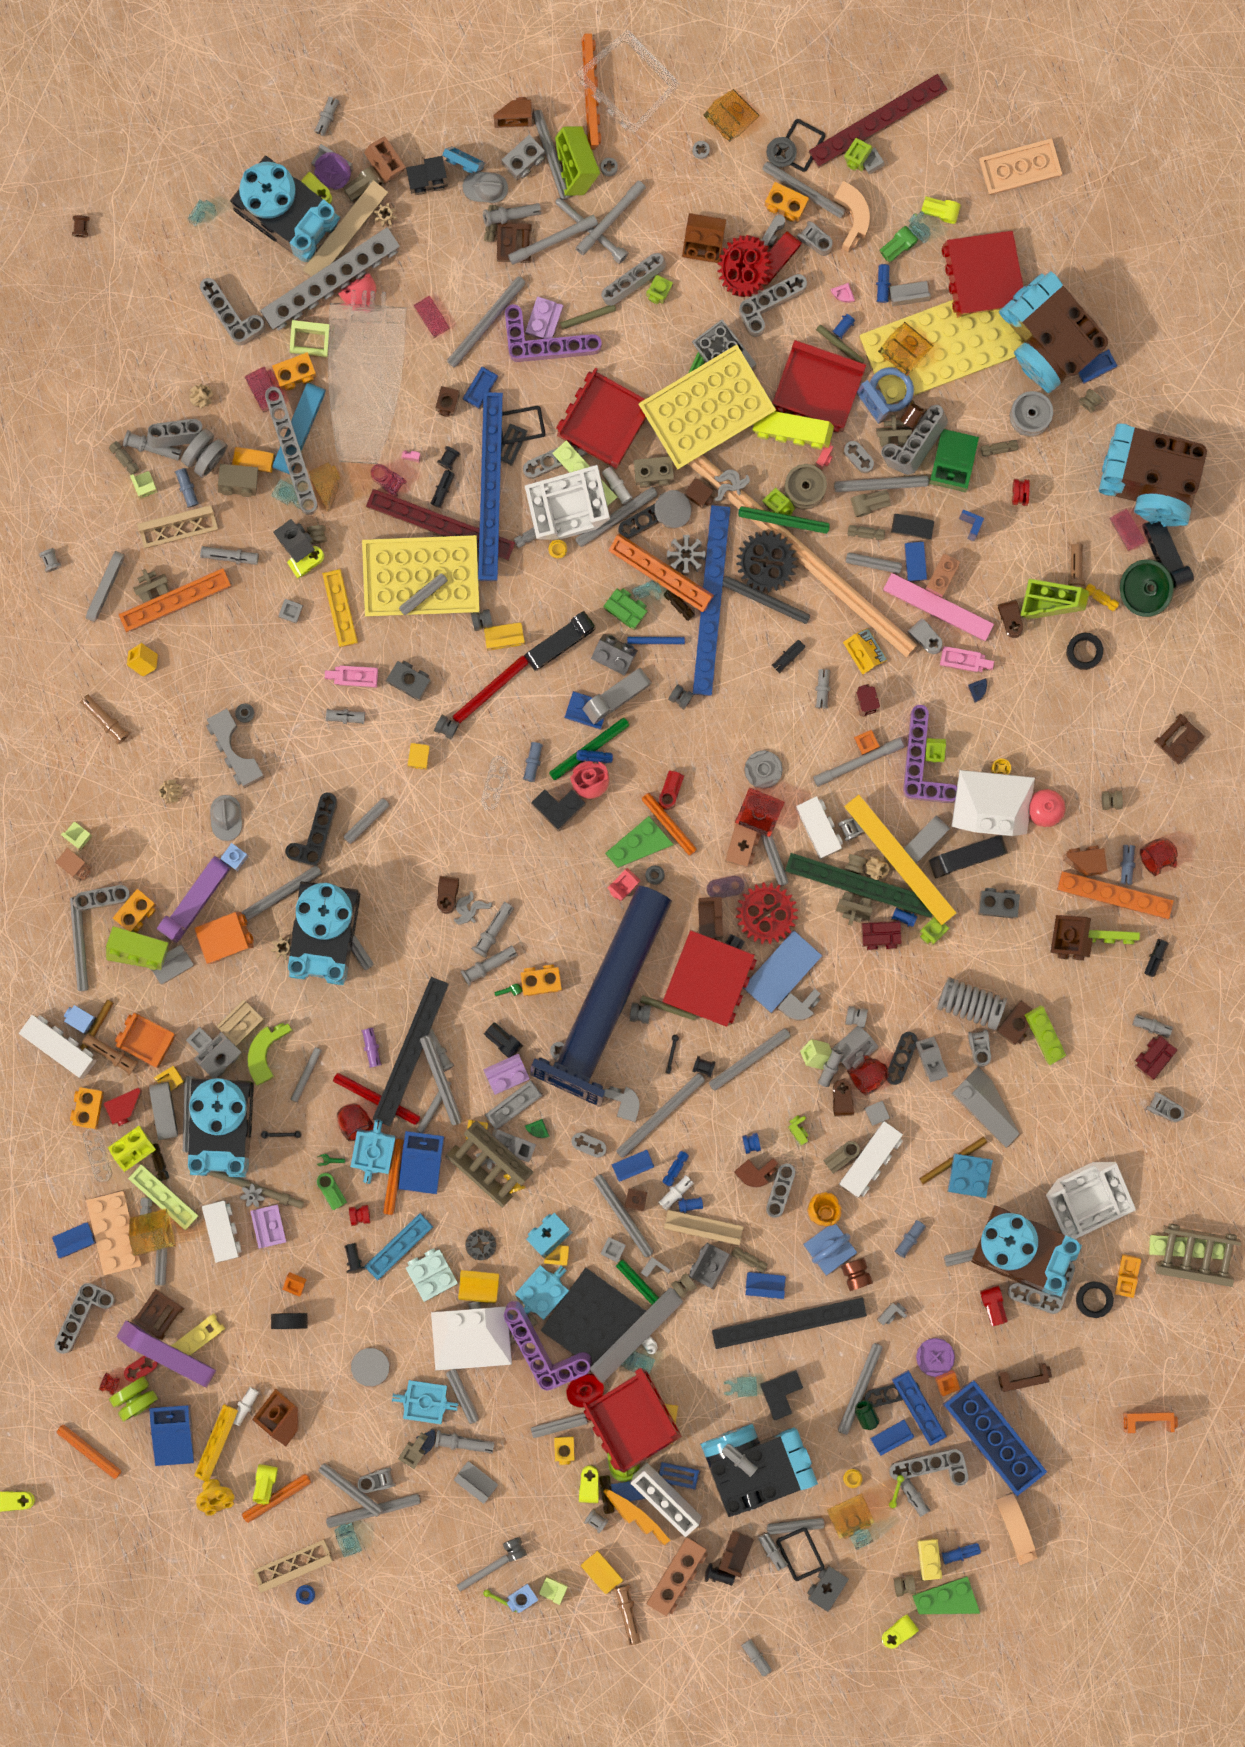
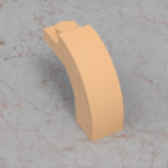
M843 181L833 202L846 208L853 219V226L842 245V249L849 252L851 247H856L859 241L857 236L865 239L869 227L870 214L863 195L855 187Z
M1014 1494L996 1499L1000 1516L1007 1529L1019 1565L1038 1559L1030 1532Z

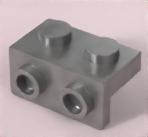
M603 634L591 659L625 676L638 650L634 649L631 644L618 641L613 635Z
M707 1242L701 1248L696 1263L692 1265L689 1277L715 1290L732 1255Z

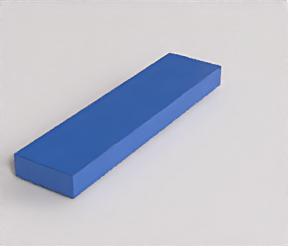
M909 1370L892 1379L894 1385L929 1445L932 1446L947 1437Z

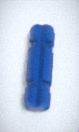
M578 750L576 753V759L579 761L612 763L613 754L608 752Z
M684 1151L679 1152L677 1160L675 1159L667 1172L668 1175L663 1179V1183L669 1187L672 1186L675 1181L674 1178L678 1176L684 1166L683 1163L689 1157Z

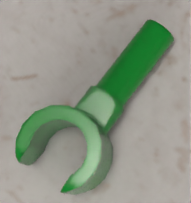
M513 984L506 989L494 992V994L499 996L512 992L513 996H516L523 990L519 984Z
M327 1154L317 1156L322 1157L324 1160L323 1163L317 1164L320 1167L326 1166L329 1163H345L343 1158H330Z

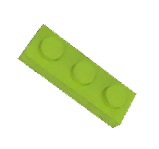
M1089 930L1088 937L1093 939L1092 943H1096V940H1104L1106 944H1115L1116 940L1123 941V944L1134 945L1135 941H1139L1140 932Z
M1040 1005L1025 1014L1047 1064L1052 1065L1065 1057L1064 1049L1044 1007Z

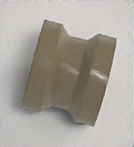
M1091 389L1086 391L1085 397L1079 399V403L1091 413L1096 410L1095 407L1103 402L1102 398Z
M316 525L307 527V532L313 540L311 544L327 542V537L324 535L326 526Z
M849 854V863L845 866V869L863 874V866L867 863V859Z

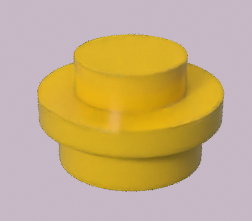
M560 539L553 540L548 547L549 554L557 559L564 557L567 553L566 543Z
M856 1469L847 1470L843 1476L844 1484L849 1488L859 1487L863 1480L862 1474Z

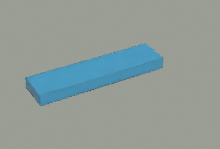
M419 1213L364 1267L378 1281L433 1226Z

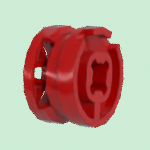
M1019 479L1013 480L1012 505L1022 504L1023 506H1028L1029 479H1024V481H1019Z

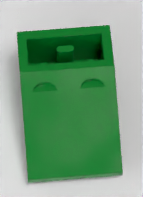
M943 429L929 484L966 492L979 437Z

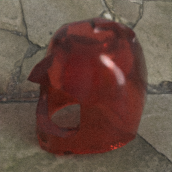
M1162 837L1151 840L1140 849L1141 860L1145 868L1154 877L1161 874L1163 867L1171 866L1177 868V847L1169 839Z
M868 1055L863 1056V1064L857 1069L851 1067L847 1070L853 1084L865 1096L879 1090L889 1077L886 1064Z
M356 1103L344 1105L337 1112L338 1127L348 1141H355L358 1129L368 1127L365 1130L370 1131L374 1128V1123L367 1114L368 1112Z

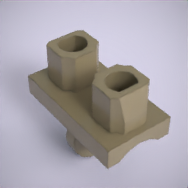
M891 415V421H884V427L891 426V428H876V434L879 437L881 447L891 444V436H898V445L903 446L912 434L911 427H896L903 426L901 420H896L895 415Z
M143 569L144 575L137 579L139 583L147 582L133 587L136 596L139 595L143 603L153 599L149 591L152 588L156 587L159 595L169 592L165 573L150 579L157 576L155 570L147 573L146 569Z
M845 892L842 899H839L836 911L843 913V918L849 919L848 925L852 926L853 921L860 923L862 919L869 921L873 910L871 908L872 900L862 898L860 904L853 903L854 895Z

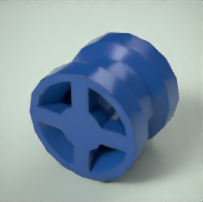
M753 1133L752 1136H742L746 1154H750L754 1150L757 1152L761 1151L757 1133Z

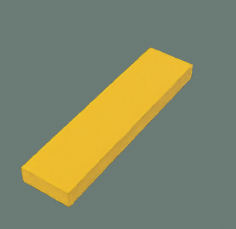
M341 569L322 573L339 648L358 644Z
M226 1404L222 1406L194 1474L195 1477L202 1481L209 1482L237 1415V1409Z

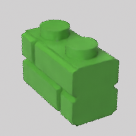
M617 588L604 604L603 609L632 630H635L648 613V610L645 609L647 606L640 600L635 602L631 599V594L622 588L620 591Z

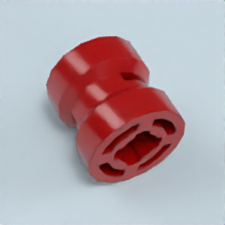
M362 1205L359 1209L355 1206L349 1207L351 1226H356L359 1222L364 1224L371 1223L368 1205Z

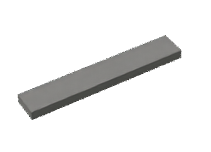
M670 1287L589 1368L601 1383L683 1303L673 1288Z

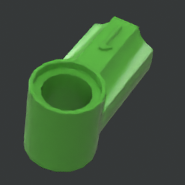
M904 226L879 252L886 261L891 263L903 251L913 247L919 239L907 226Z
M327 1172L321 1173L317 1178V1185L331 1209L335 1210L347 1203L334 1177ZM323 1176H328L331 1179V1184L327 1187L322 1186L320 1183V1179Z

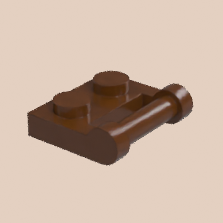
M498 223L497 262H510L508 254L516 251L517 231H522V248L530 245L532 224ZM531 256L520 261V263H531Z
M1181 713L1163 735L1154 740L1155 744L1178 765L1205 738ZM1183 725L1186 730L1170 747L1167 746L1166 741Z
M155 1289L133 1321L160 1340H163L166 1336L164 1334L179 1312L182 1313L185 1308ZM167 1306H171L173 1309L158 1330L153 1326Z

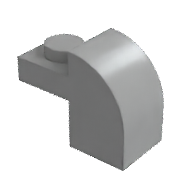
M814 989L803 1003L790 993L777 1009L792 1020L801 1021L808 1019L814 1014L809 1007L814 1008L821 1000L818 998L821 993Z
M934 1036L916 1042L919 1057L929 1081L933 1082L948 1077Z
M612 1086L609 1089L605 1088L604 1097L621 1102L617 1117L635 1122L639 1112V1099L636 1093L628 1087L625 1088L624 1094L620 1093L621 1089Z
M494 1128L492 1135L520 1160L530 1162L536 1144Z

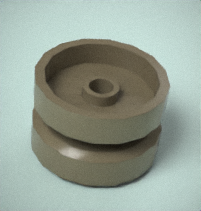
M798 465L791 469L786 477L784 486L785 496L796 508L804 510L814 508L820 504L825 496L827 487L826 477L815 465ZM805 484L809 485L807 489H804L802 486Z

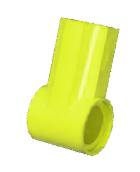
M925 196L921 213L940 218L941 221L956 224L961 204L951 200L941 201Z
M264 1464L258 1465L255 1479L256 1486L253 1494L254 1502L263 1505L269 1504L272 1487L276 1482L278 1467Z

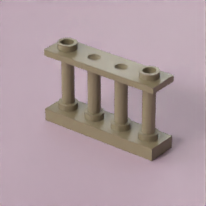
M475 1121L464 1133L468 1138L461 1148L455 1145L445 1157L503 1208L513 1197L509 1191L514 1185L518 1183L522 1186L534 1172L478 1121ZM473 1144L482 1150L475 1161L466 1154ZM487 1157H490L497 1164L489 1174L480 1167ZM502 1170L511 1176L503 1187L495 1180Z
M1169 1223L1168 1226L1163 1225V1231L1169 1233L1164 1261H1161V1263L1156 1262V1274L1233 1287L1234 1279L1228 1271L1233 1246H1241V1240L1237 1238V1235L1226 1233V1236L1183 1229L1180 1228V1225ZM1176 1235L1188 1237L1183 1264H1180V1266H1174L1171 1262ZM1195 1238L1207 1240L1202 1267L1199 1270L1192 1269V1266H1190ZM1214 1242L1226 1243L1221 1271H1218V1273L1211 1272L1209 1269Z

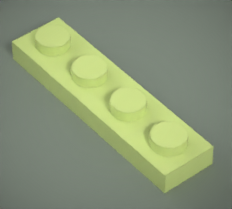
M567 441L552 453L569 473L590 467ZM602 481L608 506L617 496Z
M142 1164L128 1178L184 1230H187L197 1219L198 1215Z
M1150 1235L1149 1255L1165 1256L1168 1236ZM1176 1237L1172 1256L1184 1257L1187 1237ZM1195 1238L1192 1257H1204L1207 1240ZM1214 1242L1211 1259H1223L1226 1243Z

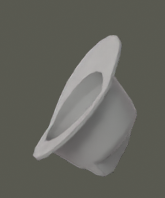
M474 172L465 178L462 185L465 196L476 202H499L505 198L508 192V184L505 178L496 173Z
M222 795L216 798L211 804L210 809L212 831L220 840H233L239 835L242 828L240 804L236 798L230 795Z

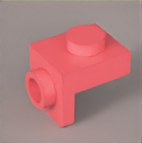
M831 442L829 448L822 447L823 451L816 462V467L823 470L824 466L828 467L833 458L831 456L833 451Z
M626 868L609 885L608 889L614 898L622 901L641 880Z

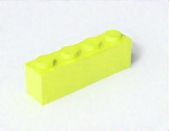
M773 412L756 422L752 430L761 439L768 440L771 437L775 438L778 442L786 443V441H793V444L798 446L809 444L812 448L822 450V447L829 448L834 426L829 421Z

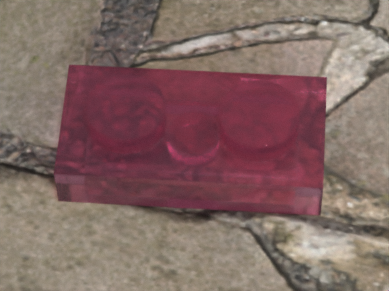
M430 295L414 305L433 338L450 329Z
M1127 508L1109 518L1128 552L1145 543Z

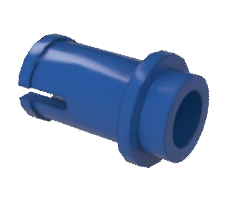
M847 313L845 316H842L843 319L832 331L841 339L851 325L854 326L855 319Z
M896 907L892 919L907 924V927H913L918 916H915V913L910 914Z
M701 1197L687 1200L682 1198V1200L678 1201L680 1212L686 1213V1211L703 1209Z

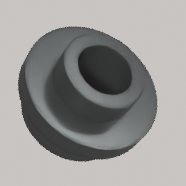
M244 703L236 708L235 715L240 722L247 723L254 718L255 712L251 705ZM242 710H248V715L242 716Z
M653 865L647 869L645 876L650 884L657 885L663 881L665 873L660 866ZM657 872L659 876L654 879L651 874Z

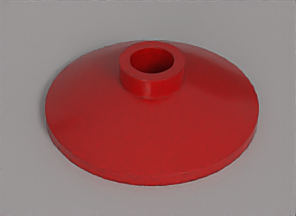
M586 1374L572 1380L568 1384L566 1397L573 1406L584 1408L583 1403L590 1404L602 1397L604 1385L595 1375Z

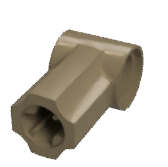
M370 166L364 169L359 174V177L345 185L343 189L353 202L364 193L373 180L379 185L383 183V180L374 167Z
M887 490L869 495L861 494L850 499L855 517L865 516L872 513V511L891 506Z
M848 1141L823 1161L834 1174L853 1158L857 1157L860 1147L856 1142ZM854 1144L857 1152L854 1155L847 1154V1145Z

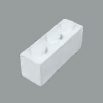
M816 796L796 806L798 815L820 860L842 849V839L839 834L835 835L832 829L835 825L831 817L826 816L824 812L826 806L822 799L818 800Z
M226 1201L202 1206L215 1262L219 1263L240 1257L239 1253L242 1252L239 1241L236 1242L234 1234H237L236 1225L231 1223L230 1215H233L231 1205L226 1204Z

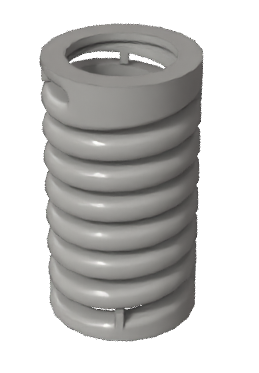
M948 977L936 1009L941 1011L943 1008H946V1013H951L953 1009L954 1016H957L961 1009L960 1018H965L967 1014L966 1019L971 1021L974 1016L973 1022L976 1024L979 1023L982 1016L981 1026H985L988 1022V1028L996 1030L1007 998L1005 997L1000 1000V995L993 997L992 992L986 993L984 989L979 991L978 987H973L972 989V985L968 984L965 986L964 982L959 983L958 980Z

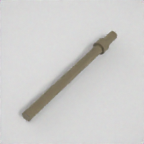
M211 1171L208 1174L234 1185L246 1187L249 1190L252 1184L238 1177H228L229 1175L224 1172ZM254 1184L255 1190L262 1188L261 1195L278 1200L280 1204L286 1206L289 1204L299 1209H302L304 1205L303 1201L292 1198L287 1193L283 1192L281 1194Z

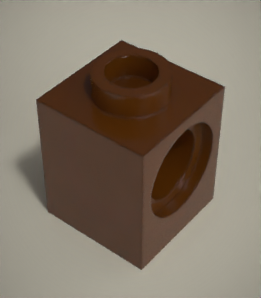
M441 386L435 407L439 415L444 417L455 416L460 390ZM444 399H451L453 401L452 405L449 407L443 406L442 402Z
M696 477L684 492V495L702 509L705 505L708 507L715 498L713 497L714 490Z
M629 1188L625 1208L644 1211L647 1192Z

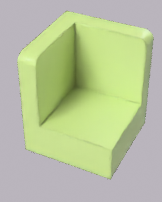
M149 471L134 476V474L130 475L140 499L158 492Z
M73 822L68 830L61 834L80 851L92 837L89 832L76 822Z
M811 1039L800 1052L806 1066L823 1070L824 1063L828 1061L832 1050L828 1043Z
M546 1576L539 1594L560 1605L568 1586Z

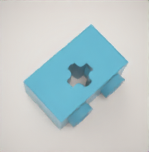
M555 1213L547 1215L542 1220L543 1224L538 1228H533L528 1233L529 1237L526 1239L544 1259L573 1233ZM545 1232H550L551 1237L548 1238Z

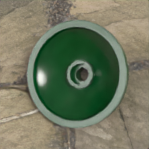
M1149 559L1136 561L1122 575L1120 581L1121 599L1127 609L1138 616H1156L1166 610L1173 599V577L1170 571L1158 561ZM1151 585L1154 586L1153 591L1150 590Z

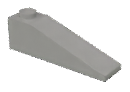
M977 1067L951 1095L1007 1148L1019 1135V1132L992 1080Z

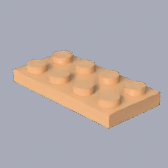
M1052 138L979 158L989 196L1062 176Z
M121 1191L86 1200L103 1274L108 1275L142 1266L125 1192Z

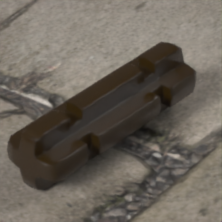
M669 590L664 593V597L671 601L670 603L680 614H683L687 621L694 617L695 613L688 609V606L680 597Z
M153 1144L156 1150L151 1153L153 1155L151 1157L155 1170L158 1171L159 1181L167 1180L169 1175L165 1170L166 1165L162 1153H160L159 1144Z
M609 1475L600 1477L605 1514L614 1513L613 1504L603 1492L605 1489L612 1491L609 1485L611 1483Z

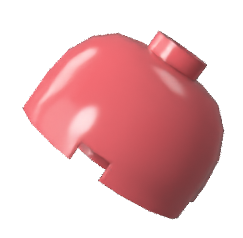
M370 273L363 275L364 278L361 280H354L343 288L341 292H338V295L346 305L353 308L362 306L364 309L373 303L371 299L376 295L377 289Z
M592 761L581 763L573 769V774L570 776L575 792L586 799L600 797L609 786V774L606 766L601 762H598V764H593Z
M1050 789L1034 793L1029 805V818L1040 827H1053L1058 824L1066 811L1062 796Z

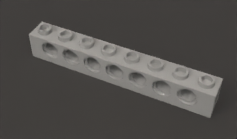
M387 227L261 309L260 312L271 329L274 330L276 328L279 331L287 325L286 321L290 318L296 320L303 315L301 311L307 307L309 310L319 304L318 300L322 297L325 300L335 294L333 290L340 287L343 289L351 284L349 280L356 276L358 279L366 274L365 269L372 266L374 269L383 263L381 259L385 256H388V258L398 253L397 248L400 245ZM374 245H382L384 248L383 253L376 254L373 251ZM361 254L366 255L368 258V262L365 265H361L357 261V257ZM343 265L351 266L352 273L350 275L342 273L341 268ZM328 275H333L336 278L335 285L330 286L326 283L325 279ZM316 285L320 288L318 296L311 295V286ZM302 296L305 301L304 305L296 306L294 298ZM281 306H285L289 310L288 315L285 317L278 314V308Z

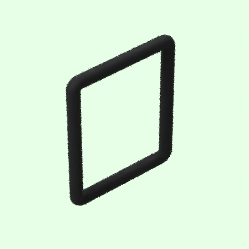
M796 119L786 135V138L789 139L795 126L799 123L822 135L817 145L821 144L825 138L824 132L800 119ZM780 148L776 156L781 154L782 150ZM810 156L804 168L793 162L790 165L802 172H806L813 158Z
M540 406L502 412V416L537 410L542 434L504 441L502 431L501 443L510 444L544 437L546 433Z
M800 1528L777 1539L776 1543L780 1547L781 1554L788 1563L787 1566L795 1581L804 1579L824 1569V1563L807 1528ZM804 1531L821 1567L797 1577L782 1547L781 1541Z

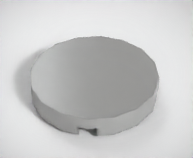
M677 490L662 493L655 503V514L658 521L667 528L675 529L685 525L691 515L689 499Z
M763 750L750 755L746 761L744 771L745 777L750 784L756 788L766 789L777 784L783 769L778 756Z
M366 1348L359 1351L351 1362L353 1377L364 1386L373 1387L379 1385L388 1376L390 1367L388 1358L382 1351L376 1348Z

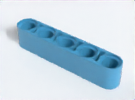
M311 383L306 384L291 420L300 451L303 449L326 392V389ZM287 429L284 437H288L291 434L289 429ZM280 446L273 468L290 475ZM289 447L286 453L290 456L294 455L297 449Z

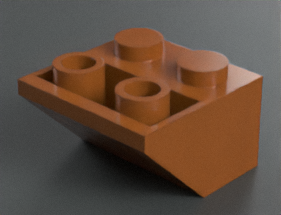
M689 213L682 257L714 263L720 262L719 255H721L727 219Z
M1090 846L1086 851H1080V848L1069 849L1063 856V861L1084 877L1102 875L1108 871L1105 849H1099V846Z

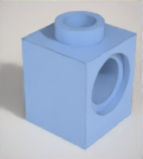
M231 843L220 859L238 872L249 856Z
M75 1005L72 1008L69 1007L64 1014L66 1018L64 1022L84 1034L88 1032L96 1019Z
M525 1584L507 1596L509 1601L506 1603L512 1612L516 1610L517 1613H520L537 1602L538 1599L530 1586ZM517 1595H525L526 1603L524 1605L517 1604Z

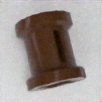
M82 215L73 216L74 231L72 236L88 237L87 223L90 217Z

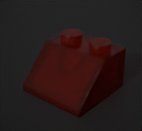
M749 787L735 823L771 837L785 802Z

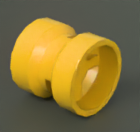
M1003 758L997 759L991 766V773L1009 775L1011 771L1010 762Z

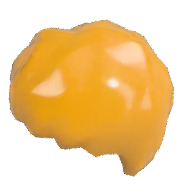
M822 1192L815 1194L810 1199L807 1212L811 1221L818 1226L824 1227L833 1226L841 1218V1206L835 1195Z

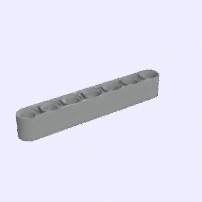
M270 387L265 392V399L299 505L304 514L312 515L317 511L318 505L281 390L277 387ZM273 392L279 394V398L276 401L269 399V395ZM279 410L285 412V416L282 419H277L274 416ZM287 428L291 431L288 437L280 435L283 429ZM295 447L297 451L294 455L290 456L286 453L287 448ZM294 465H301L303 469L300 473L296 474L292 472V467ZM306 483L308 484V489L301 492L298 490V485ZM306 501L314 503V507L311 510L303 507Z

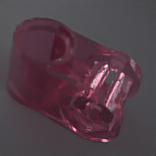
M376 464L371 469L372 480L394 497L398 496L397 492L402 485L407 483L403 477L382 464ZM377 469L384 471L385 474L382 478L374 476V472Z

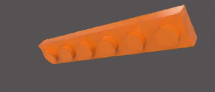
M584 34L581 41L587 140L591 150H596L598 145L601 144V133L598 132L597 126L600 125V114H597L596 107L599 106V96L595 93V88L598 87V78L594 76L597 60L593 58L596 43L595 40H592V34Z
M620 533L616 536L608 550L701 612L707 609L714 596Z
M222 568L118 615L127 633L231 587V584Z
M1063 871L1061 872L1057 891L1167 920L1170 917L1174 902L1170 899Z

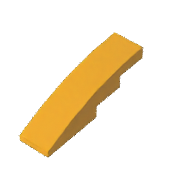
M608 1489L603 1491L626 1523H631L634 1520L644 1534L652 1531L662 1545H666L671 1541L661 1528L634 1504Z

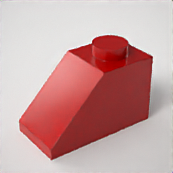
M138 1087L103 1103L113 1125L118 1124V1126L129 1123L128 1119L133 1117L142 1094L141 1088Z

